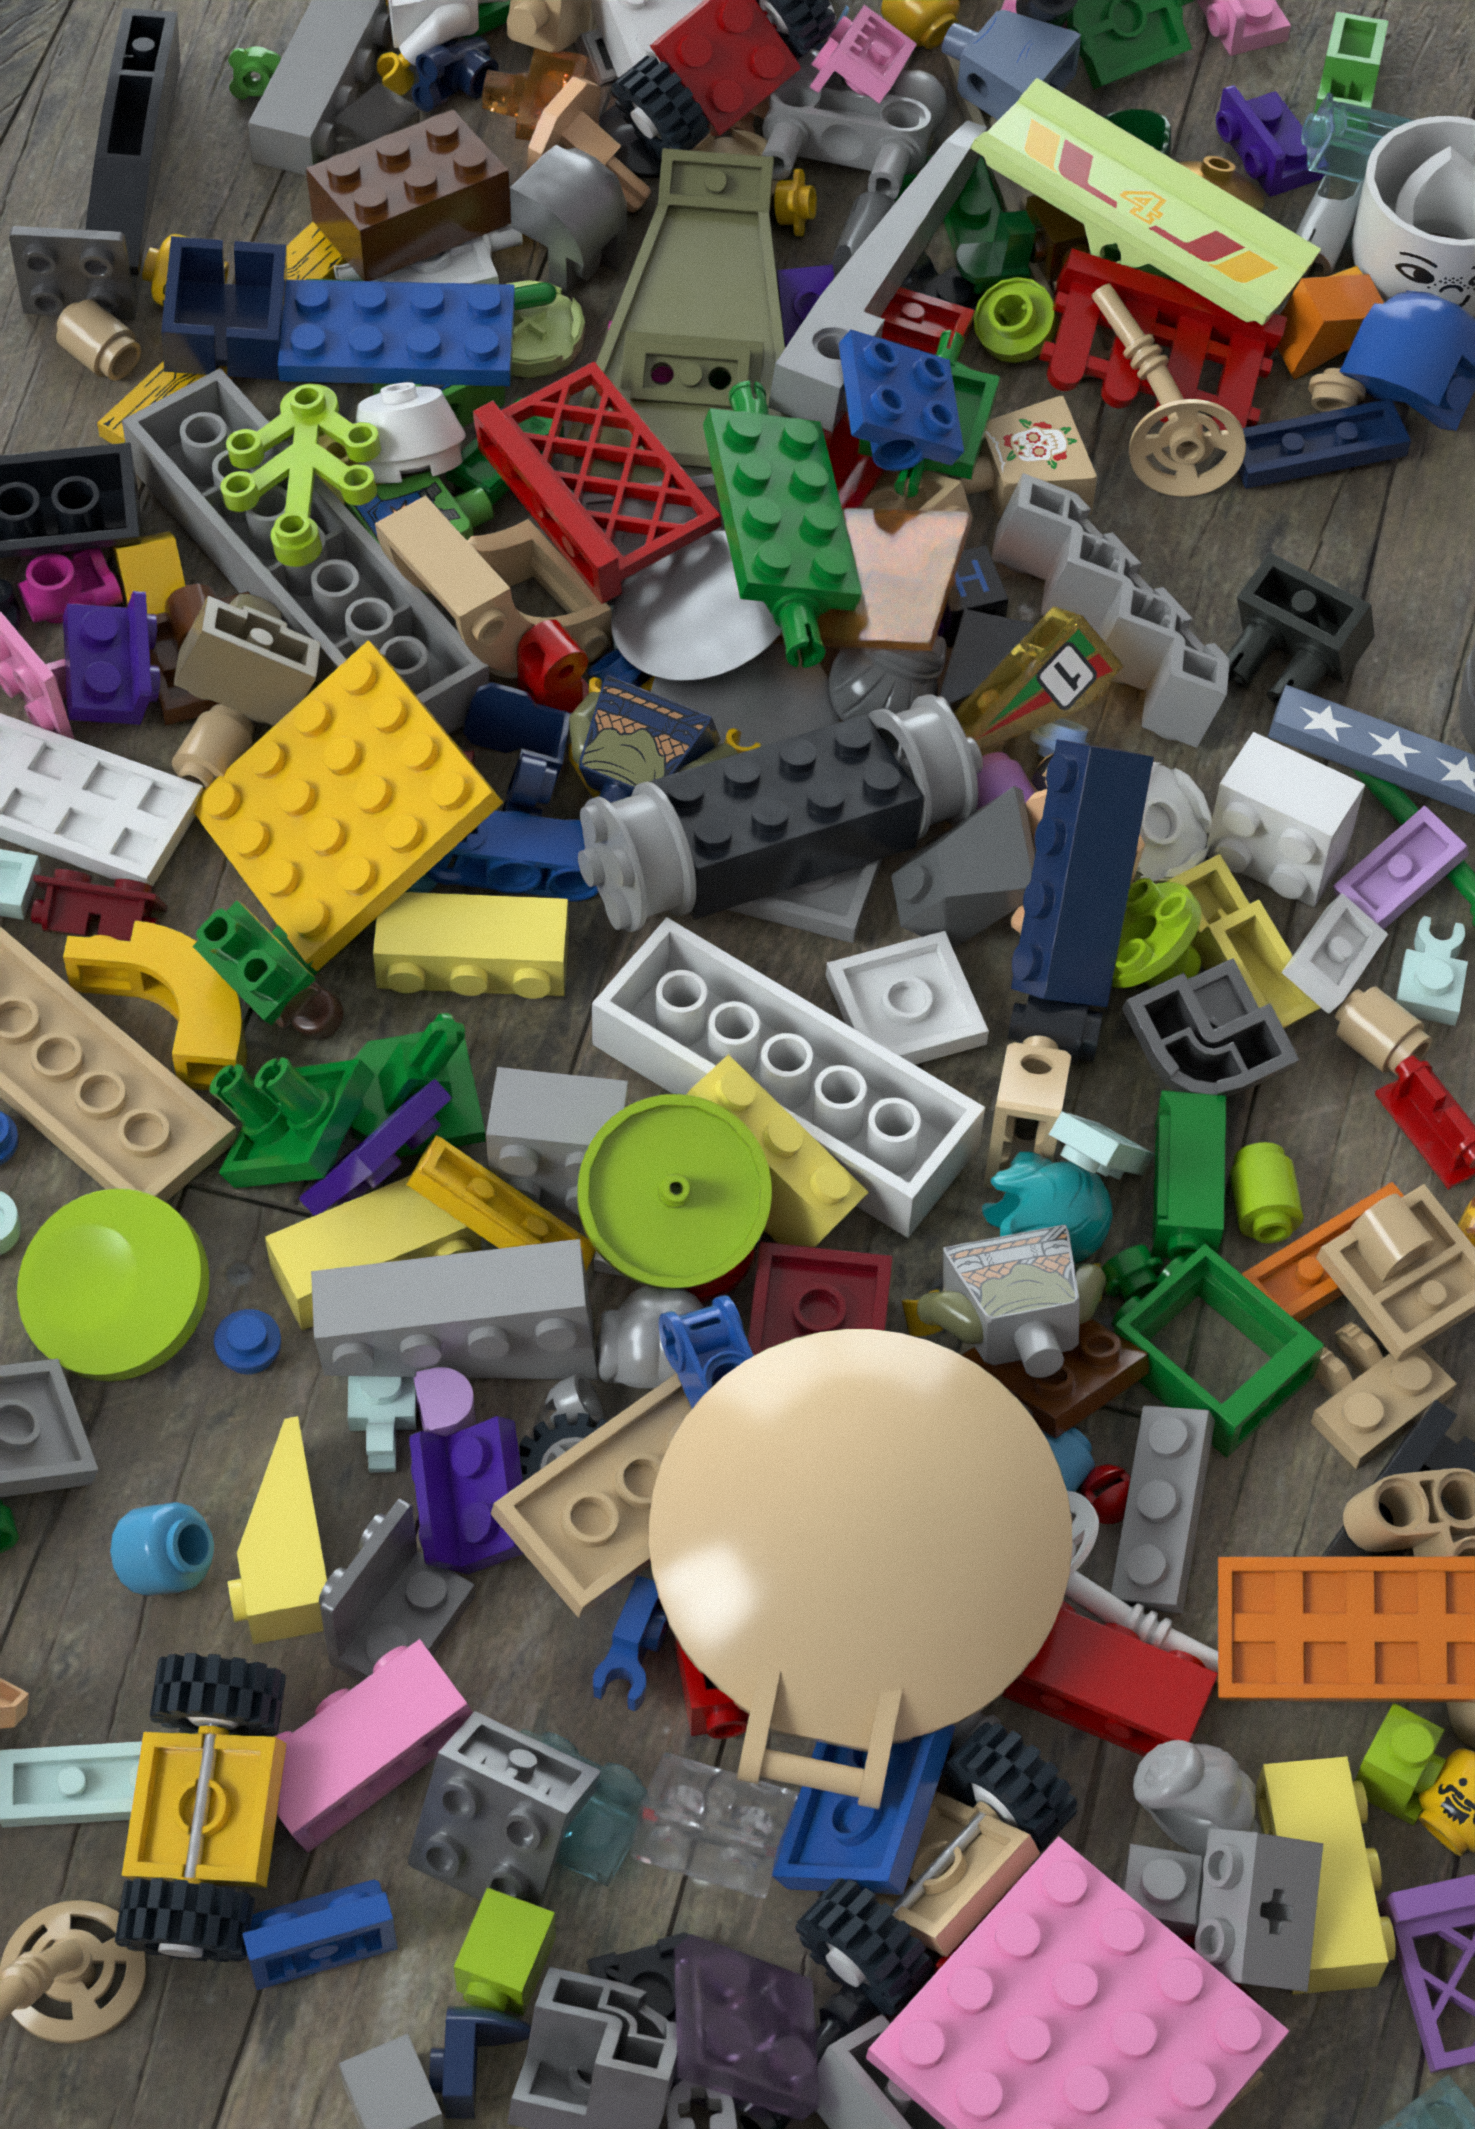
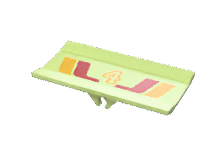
M1038 78L1032 82L1019 100L987 132L985 131L974 139L970 149L985 158L987 166L1083 223L1091 255L1103 258L1105 255V245L1116 243L1121 252V260L1116 263L1132 268L1151 264L1245 322L1256 321L1263 326L1302 279L1321 251L1319 247Z

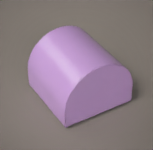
M436 1367L416 1372V1377L413 1378L423 1431L446 1437L476 1425L473 1390L470 1382L464 1375L456 1370L445 1367Z

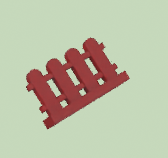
M1072 248L1059 274L1054 292L1056 297L1052 310L1062 313L1055 343L1045 341L1039 356V360L1049 362L1047 379L1055 389L1071 391L1078 386L1083 374L1103 380L1101 396L1105 403L1113 408L1121 409L1129 406L1138 391L1156 397L1148 380H1140L1137 376L1140 369L1133 370L1130 365L1132 359L1128 360L1123 355L1126 347L1116 333L1109 360L1089 355L1096 325L1113 329L1092 299V294L1097 289L1110 283L1145 335L1152 334L1155 338L1154 343L1170 348L1167 357L1169 362L1166 367L1184 399H1199L1216 403L1230 411L1237 418L1242 428L1257 425L1261 409L1251 407L1258 376L1267 378L1271 372L1273 360L1269 358L1283 337L1287 317L1273 314L1263 326L1256 321L1245 322L1184 284ZM1204 359L1223 365L1216 395L1197 389ZM1158 399L1156 400L1155 409L1161 406ZM1211 415L1210 418L1217 423L1220 430H1227L1219 419ZM1167 416L1160 419L1164 424L1169 421Z

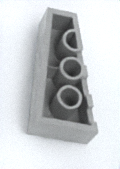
M580 1239L311 1271L314 1340L324 1376L416 1377L417 1371L445 1367L458 1371L466 1378L566 1379L576 1373H582L588 1380H599L593 1313Z

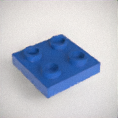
M850 329L838 344L851 435L870 441L873 461L884 470H906L914 467L924 458L952 466L964 453L950 360Z

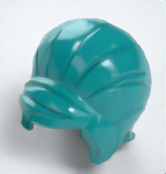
M1020 1151L1011 1162L1010 1168L997 1172L990 1179L991 1184L997 1190L1006 1193L998 1203H985L982 1205V1215L991 1226L1000 1228V1237L1066 1224L1070 1236L1074 1265L1079 1264L1092 1255L1105 1241L1113 1219L1112 1203L1107 1188L1096 1173L1094 1174L1073 1162L1061 1161L1053 1163L1050 1159L1044 1158L1040 1154Z

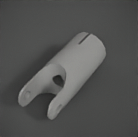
M1328 175L1323 177L1296 231L1297 235L1321 249L1317 258L1302 278L1328 277L1332 274L1354 227L1364 181H1360L1353 196L1345 200L1327 198L1330 188V177Z

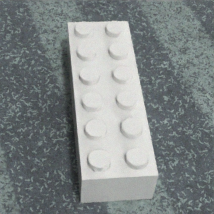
M668 917L592 1003L593 1045L672 1094L686 1095L694 1085L729 1054L869 1192L856 1207L909 1238L980 1148L985 1112L984 1106Z

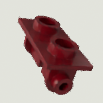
M55 869L54 877L35 874L33 876V881L46 892L45 900L35 899L31 911V921L35 924H41L42 930L45 932L87 937L91 916L95 915L101 916L97 935L110 936L121 941H131L135 921L159 925V919L151 917L152 910L167 912L168 906L156 894H152L153 887L140 881L116 879L114 887L91 884L92 876L68 869Z

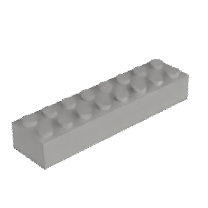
M221 368L122 420L125 443H131L137 476L238 592L249 591L251 595L269 601L281 611L282 621L287 623L288 629L321 642L315 679L319 684L369 640L381 651L447 734L465 725L464 721L477 687L489 683V666L473 655L461 639L459 632L419 588L413 586L402 576L384 554L378 542L316 474L314 477L310 519H313L318 526L322 551L316 560L305 566L290 567L280 563L275 556L270 537L275 521L285 513L289 476L263 494L257 505L250 510L235 512L226 507L220 484L227 475L238 471L252 474L290 445L286 440H283L264 453L265 457L259 465L250 469H239L231 464L226 448L227 438L233 432L241 429H251L257 432L268 424L269 421Z

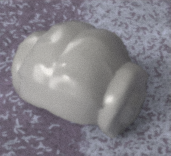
M644 1286L632 1292L619 1310L603 1312L601 1314V1330L597 1336L598 1342L596 1344L597 1362L601 1379L605 1383H622L635 1388H656L673 1376L676 1371L671 1367L666 1358L659 1335V1316L669 1311H673L679 1316L703 1309L704 1307L697 1297L686 1289H660Z
M1174 1740L1157 1745L1139 1763L1133 1782L1135 1799L1151 1813L1159 1827L1175 1843L1188 1850L1190 1854L1205 1857L1209 1828L1262 1833V1828L1254 1819L1256 1786L1249 1776L1239 1769V1764L1229 1753L1223 1752L1221 1748L1208 1744H1192L1184 1740Z

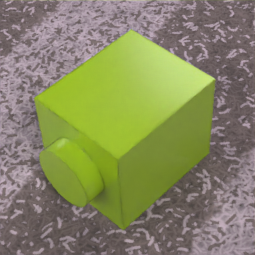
M486 1889L453 1966L456 1991L464 1994L463 1999L469 2005L488 2007L503 2013L506 2009L524 2016L556 1939L555 1912L493 1889Z

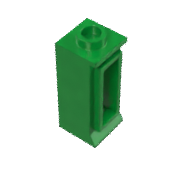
M1161 1091L1154 1125L1157 1131L1155 1136L1152 1238L1154 1240L1151 1255L1152 1257L1169 1258L1171 1261L1178 1256H1183L1187 1260L1204 1244L1208 1245L1218 1254L1224 1231L1226 1096Z

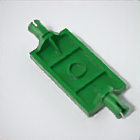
M743 381L733 386L729 391L728 399L733 411L709 408L703 423L739 596L742 600L764 602L775 624L782 629L788 663L793 667H798L799 658L797 650H800L802 667L808 668L821 662L826 653L817 622L819 616L831 609L855 611L862 597V590L821 421L769 415L764 386L755 381L753 389L756 399H754L750 381Z

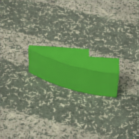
M1336 12L1310 131L1312 139L1363 148L1389 21Z

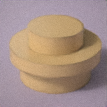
M1328 368L1324 370L1323 374L1311 377L1308 390L1312 394L1311 405L1321 412L1356 406L1363 402L1366 388L1359 381L1339 372L1341 368Z

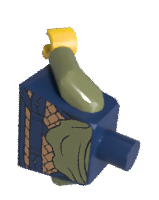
M606 675L603 685L601 678L593 677L590 679L589 694L569 717L573 760L579 765L587 785L601 792L599 797L605 798L610 803L632 796L634 788L640 783L649 782L761 747L759 742H755L751 747L739 746L741 731L735 728L729 729L726 733L724 744L718 745L721 739L711 716L609 675Z

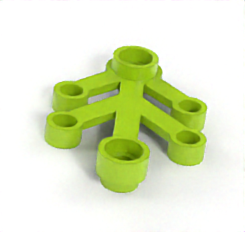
M304 384L291 390L280 403L281 414L257 432L251 429H241L233 432L226 440V448L231 464L239 469H250L263 461L265 452L294 434L291 446L252 474L244 471L233 472L227 475L220 484L226 507L235 512H243L256 506L263 494L289 476L285 513L275 521L270 537L277 560L290 567L310 564L319 557L322 551L318 526L313 519H310L315 473L341 491L344 501L351 505L366 504L373 500L377 494L374 473L369 467L365 465L348 466L318 444L319 437L326 434L345 447L349 459L355 462H368L375 459L381 452L377 428L367 422L352 424L338 414L339 403L336 394L330 388L319 384Z

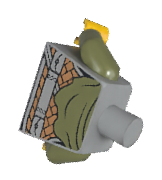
M1065 1224L943 1247V1291L940 1292L938 1289L932 1290L923 1295L919 1300L905 1299L901 1302L908 1332L911 1336H927L945 1329L965 1344H973L984 1362L997 1365L1022 1360L1027 1374L1032 1377L1042 1378L1057 1372L1064 1362L1062 1352L1073 1350L1079 1344V1325L1091 1320L1098 1303L1102 1300L1106 1278L1101 1269V1263H1083L1074 1267L1069 1231Z

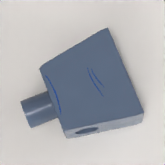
M1000 10L996 11L979 32L959 23L952 24L944 37L942 53L960 61L957 90L961 97L999 120L1019 100L1036 78L1060 92L1066 88L1076 76L1081 34L1014 12Z

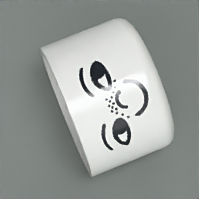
M1435 116L1417 119L1390 131L1377 143L1371 152L1353 229L1351 249L1354 265L1363 274L1370 275L1384 302L1397 293L1406 292V290L1428 292L1460 305L1473 317L1475 316L1474 119L1455 116ZM1428 233L1448 235L1452 238L1430 235Z

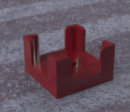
M760 1242L748 1343L753 1355L755 1356L768 1348L791 1339L819 1332L843 1329L885 1331L893 1256Z

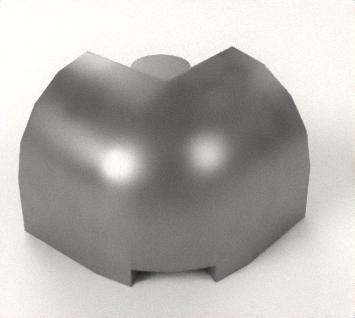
M555 145L544 153L510 187L511 227L548 247L549 283L561 288L562 294L568 296L583 279H590L597 271L600 263L616 272L619 271L627 255V201L617 175L599 160L578 148L564 149Z
M1234 958L1187 979L1184 973L1127 999L1122 1007L1151 1067L1165 1084L1176 1092L1225 1095L1229 1097L1294 1068L1299 1062V1058L1271 1003L1261 1008L1258 1007Z
M549 1967L535 2004L527 2055L511 2098L507 2124L527 2129H658L675 2076L681 2043L680 2022H668L665 2017L645 2005L646 1991L620 1982Z

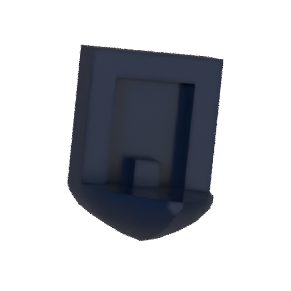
M447 2007L445 2048H431L429 2069L431 2089L433 2093H440L443 2097L445 2119H475L478 2047L498 2046L528 2040L531 2031L530 2024L512 2015L488 2007Z

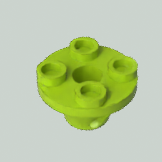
M1150 878L1139 879L1130 885L1111 987L1126 988L1146 982L1150 988H1153L1183 973L1187 979L1198 975L1201 968V956L1191 942L1200 925L1201 907L1195 896L1184 885L1174 882L1155 884Z

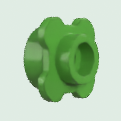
M259 46L233 50L228 59L229 65L233 68V80L229 84L231 94L238 99H246L248 96L262 97L281 57L276 52ZM251 72H257L261 77L255 79L251 76Z

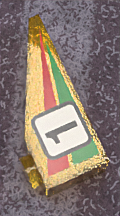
M1053 606L954 712V715L960 723L966 738H973L981 751L1085 709L1088 704L1095 702L1107 692L1111 685V679L1124 665L1083 615Z

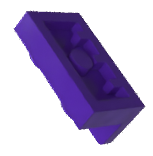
M1235 85L1223 88L1220 109L1215 119L1217 131L1221 139L1226 143H1230L1242 159L1247 174L1252 179L1258 181L1269 197L1316 182L1327 175L1329 161L1276 91L1246 101Z
M133 591L127 608L67 603L63 614L68 720L141 725L148 703L157 702L160 691L159 666L150 665L149 650L154 649L156 643L157 619L155 614L147 613L146 592Z
M496 1416L446 1437L426 1431L410 1435L411 1475L415 1483L420 1523L419 1541L423 1549L425 1563L429 1566L471 1574L523 1555L524 1553L491 1515L494 1502L523 1483L515 1421Z

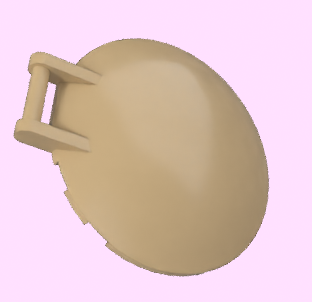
M843 1329L794 1338L764 1350L723 1376L701 1397L685 1417L672 1438L658 1472L649 1515V1551L652 1575L660 1602L668 1619L669 1627L682 1650L700 1673L703 1672L723 1693L734 1700L736 1706L750 1714L737 1780L759 1784L761 1777L859 1798V1806L878 1810L892 1744L912 1741L913 1737L929 1734L952 1724L955 1726L977 1714L1000 1697L1004 1690L1037 1656L1052 1630L1062 1605L1070 1575L1073 1548L1070 1505L1060 1467L1049 1442L1022 1403L999 1380L976 1363L953 1350L914 1336L874 1329ZM769 1732L868 1752L865 1769L766 1749Z

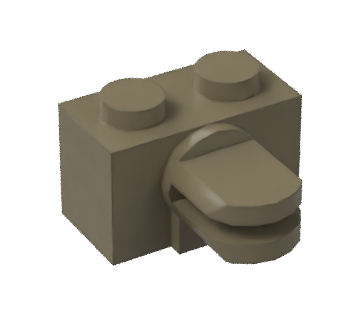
M239 594L230 604L207 596L179 650L173 685L187 690L197 698L212 700L242 712L256 722L269 723L275 726L306 697L315 681L321 642L288 629L287 623L282 621L281 611L261 597L251 594Z

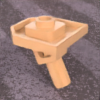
M572 77L542 112L528 146L527 170L555 145L564 149L578 148L595 157L617 175L627 201V210L634 213L650 197V187L614 156L621 145L599 126L601 86L587 79Z

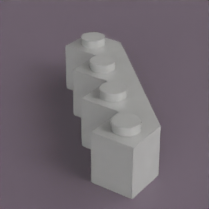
M1023 473L997 524L992 560L1004 564L1014 572L1028 573L1045 580L1040 614L1053 619L1064 627L1078 628L1095 635L1093 647L1096 651L1093 652L1092 658L1100 654L1113 670L1104 676L1115 683L1129 684L1145 691L1141 727L1154 731L1157 735L1167 740H1178L1197 748L1227 695L1230 659L1215 643L1204 646L1188 629L1192 621L1190 615L1164 587L1154 589L1153 591L1137 573L1142 563L1113 532L1102 535L1087 519L1091 508L1077 493Z

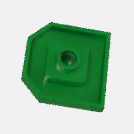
M438 1014L435 1020L429 1023L424 1032L367 1041L353 1058L361 1059L376 1074L363 1099L362 1110L351 1123L352 1134L355 1139L361 1142L364 1141L404 1102L433 1079H436L452 1097L434 1115L441 1126L413 1151L404 1143L394 1154L397 1157L423 1153L436 1135L454 1147L486 1142L485 1127L465 1041V1027L462 1023L455 1022L451 1014Z

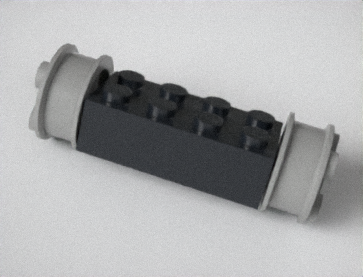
M922 695L913 701L909 710L894 714L887 709H877L870 712L868 716L864 714L659 779L643 782L636 785L632 796L611 803L602 797L589 799L580 810L585 850H581L578 853L579 868L586 884L590 887L597 886L605 904L607 916L616 930L624 929L628 932L640 930L644 926L647 917L669 911L675 916H683L690 913L695 920L916 848L917 839L924 837L930 825L943 821L956 825L976 812L978 803L977 773H980L983 768L982 754L976 741L971 737L966 738L960 723L951 711L948 702L942 696Z

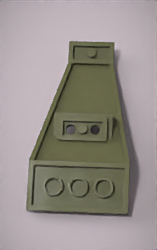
M663 148L658 205L596 361V364L689 477L713 474L703 430V423L709 408L733 411L728 399L729 391L733 386L743 381H750L754 399H756L753 389L755 381L762 384L766 391L767 406H769L775 363L785 350L769 217L774 157ZM665 366L673 371L674 376L670 383L658 385L652 380V374L658 367ZM717 371H724L731 377L730 385L723 390L714 389L709 383L710 377ZM592 385L585 389L579 407L599 408L602 397ZM768 407L769 415L793 418ZM572 422L567 439L589 442L593 425ZM604 426L599 443L629 448L633 435L626 429ZM563 454L562 472L580 474L584 457ZM594 459L590 476L620 480L625 463ZM635 465L630 482L643 484L663 481L664 473L660 468Z

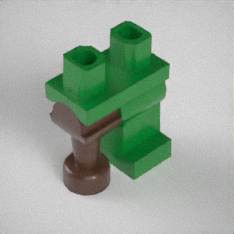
M236 900L227 911L223 908L217 909L197 930L196 937L199 940L192 947L265 1022L272 1026L276 1021L281 1028H287L292 1023L297 1031L312 1040L326 1039L338 1030L343 1020V1006L340 1000L315 982L316 978L314 976L322 968L318 971L312 968L313 960L307 964L279 925L270 932L242 903Z

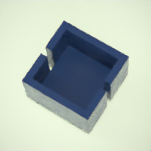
M171 236L161 330L164 372L208 375L217 370V366H226L227 374L231 377L279 380L277 365L287 280V245L235 241V284H225L223 240Z

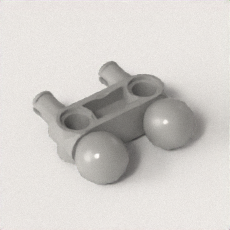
M812 49L803 57L796 59L801 69L770 94L769 110L762 126L764 137L768 140L762 156L774 157L773 179L782 180L788 178L796 157L799 156L872 171L868 180V191L882 193L893 200L896 199L904 176L915 174L926 165L928 141L931 133L935 132L943 123L947 113L945 88L933 75L923 70H903L879 104L871 97L862 96L853 91L849 86L842 85L841 75L834 71L820 92L817 93L809 86L819 72L811 64L820 51Z

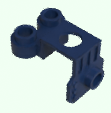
M491 682L477 687L464 721L463 733L474 745L504 753L521 749L507 789L502 812L520 811L531 816L542 817V809L535 808L537 802L548 805L563 764L571 713L537 704L526 691Z

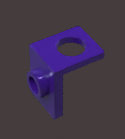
M833 265L776 271L785 347H787L821 294L834 280Z

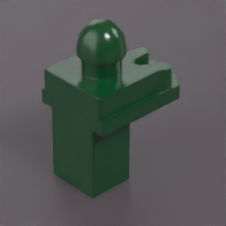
M1027 211L1000 212L992 242L960 244L955 256L956 269L963 278L975 284V294L986 292L1002 280L1015 277L1030 278L1031 273L1028 266L1036 231Z

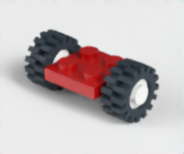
M704 0L649 45L657 58L647 55L612 83L611 87L613 89L611 94L616 99L615 104L617 108L624 112L625 115L622 117L625 122L633 126L635 129L634 134L639 140L641 138L645 140L646 147L652 153L656 151L658 158L662 160L663 148L692 150L709 133L712 136H721L799 71L801 66L796 59L806 55L834 31L837 25L834 22L836 19L835 13L828 8L831 5L829 0Z

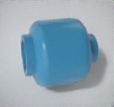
M172 1502L132 1509L118 1521L112 1534L110 1554L113 1568L119 1580L130 1591L145 1596L171 1594L193 1589L206 1577L212 1564L214 1541L205 1519L192 1506Z

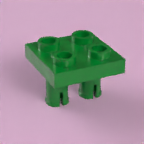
M281 1057L280 1060L275 1058L266 1062L256 1074L255 1080L241 1064H236L235 1067L228 1065L222 1068L211 1082L210 1093L223 1102L243 1124L219 1174L234 1188L325 1178L327 1172L333 1167L338 1158V1150L352 1121L363 1108V1099L376 1074L361 1059L293 1068L292 1063L285 1057Z

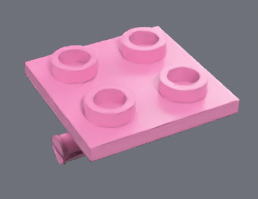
M0 611V686L10 698L18 694L27 704L24 706V709L33 725L74 739L62 701L67 697L65 658L44 664Z

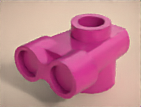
M100 548L84 549L72 553V560L60 554L47 553L34 558L29 563L26 569L27 580L18 583V589L33 623L45 620L50 623H62L67 603L108 607L123 603L118 582L114 574L109 570Z

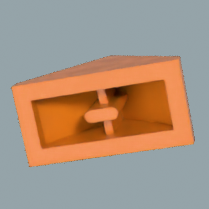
M1369 274L1312 277L1300 280L1280 314L1287 317L1283 337L1277 345L1294 380L1349 349L1364 318L1374 303H1384Z

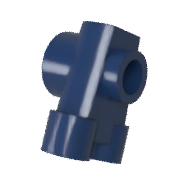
M472 36L460 42L451 39L442 45H437L419 54L415 62L419 74V82L412 87V98L416 106L424 112H429L448 102V97L458 90H462L474 99L484 96L494 85L499 72L497 61L489 57L490 46L479 36Z

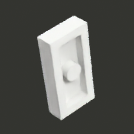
M1341 893L1327 906L1281 973L1329 1014L1344 1001L1388 933Z

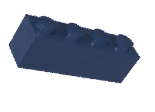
M1056 739L1054 756L1051 758L1046 772L1048 788L1043 816L1035 832L1036 854L1031 881L1027 885L1023 897L1025 913L1019 945L1016 947L1012 957L1013 978L1011 989L1046 1000L1101 1007L1108 1006L1153 766V756Z

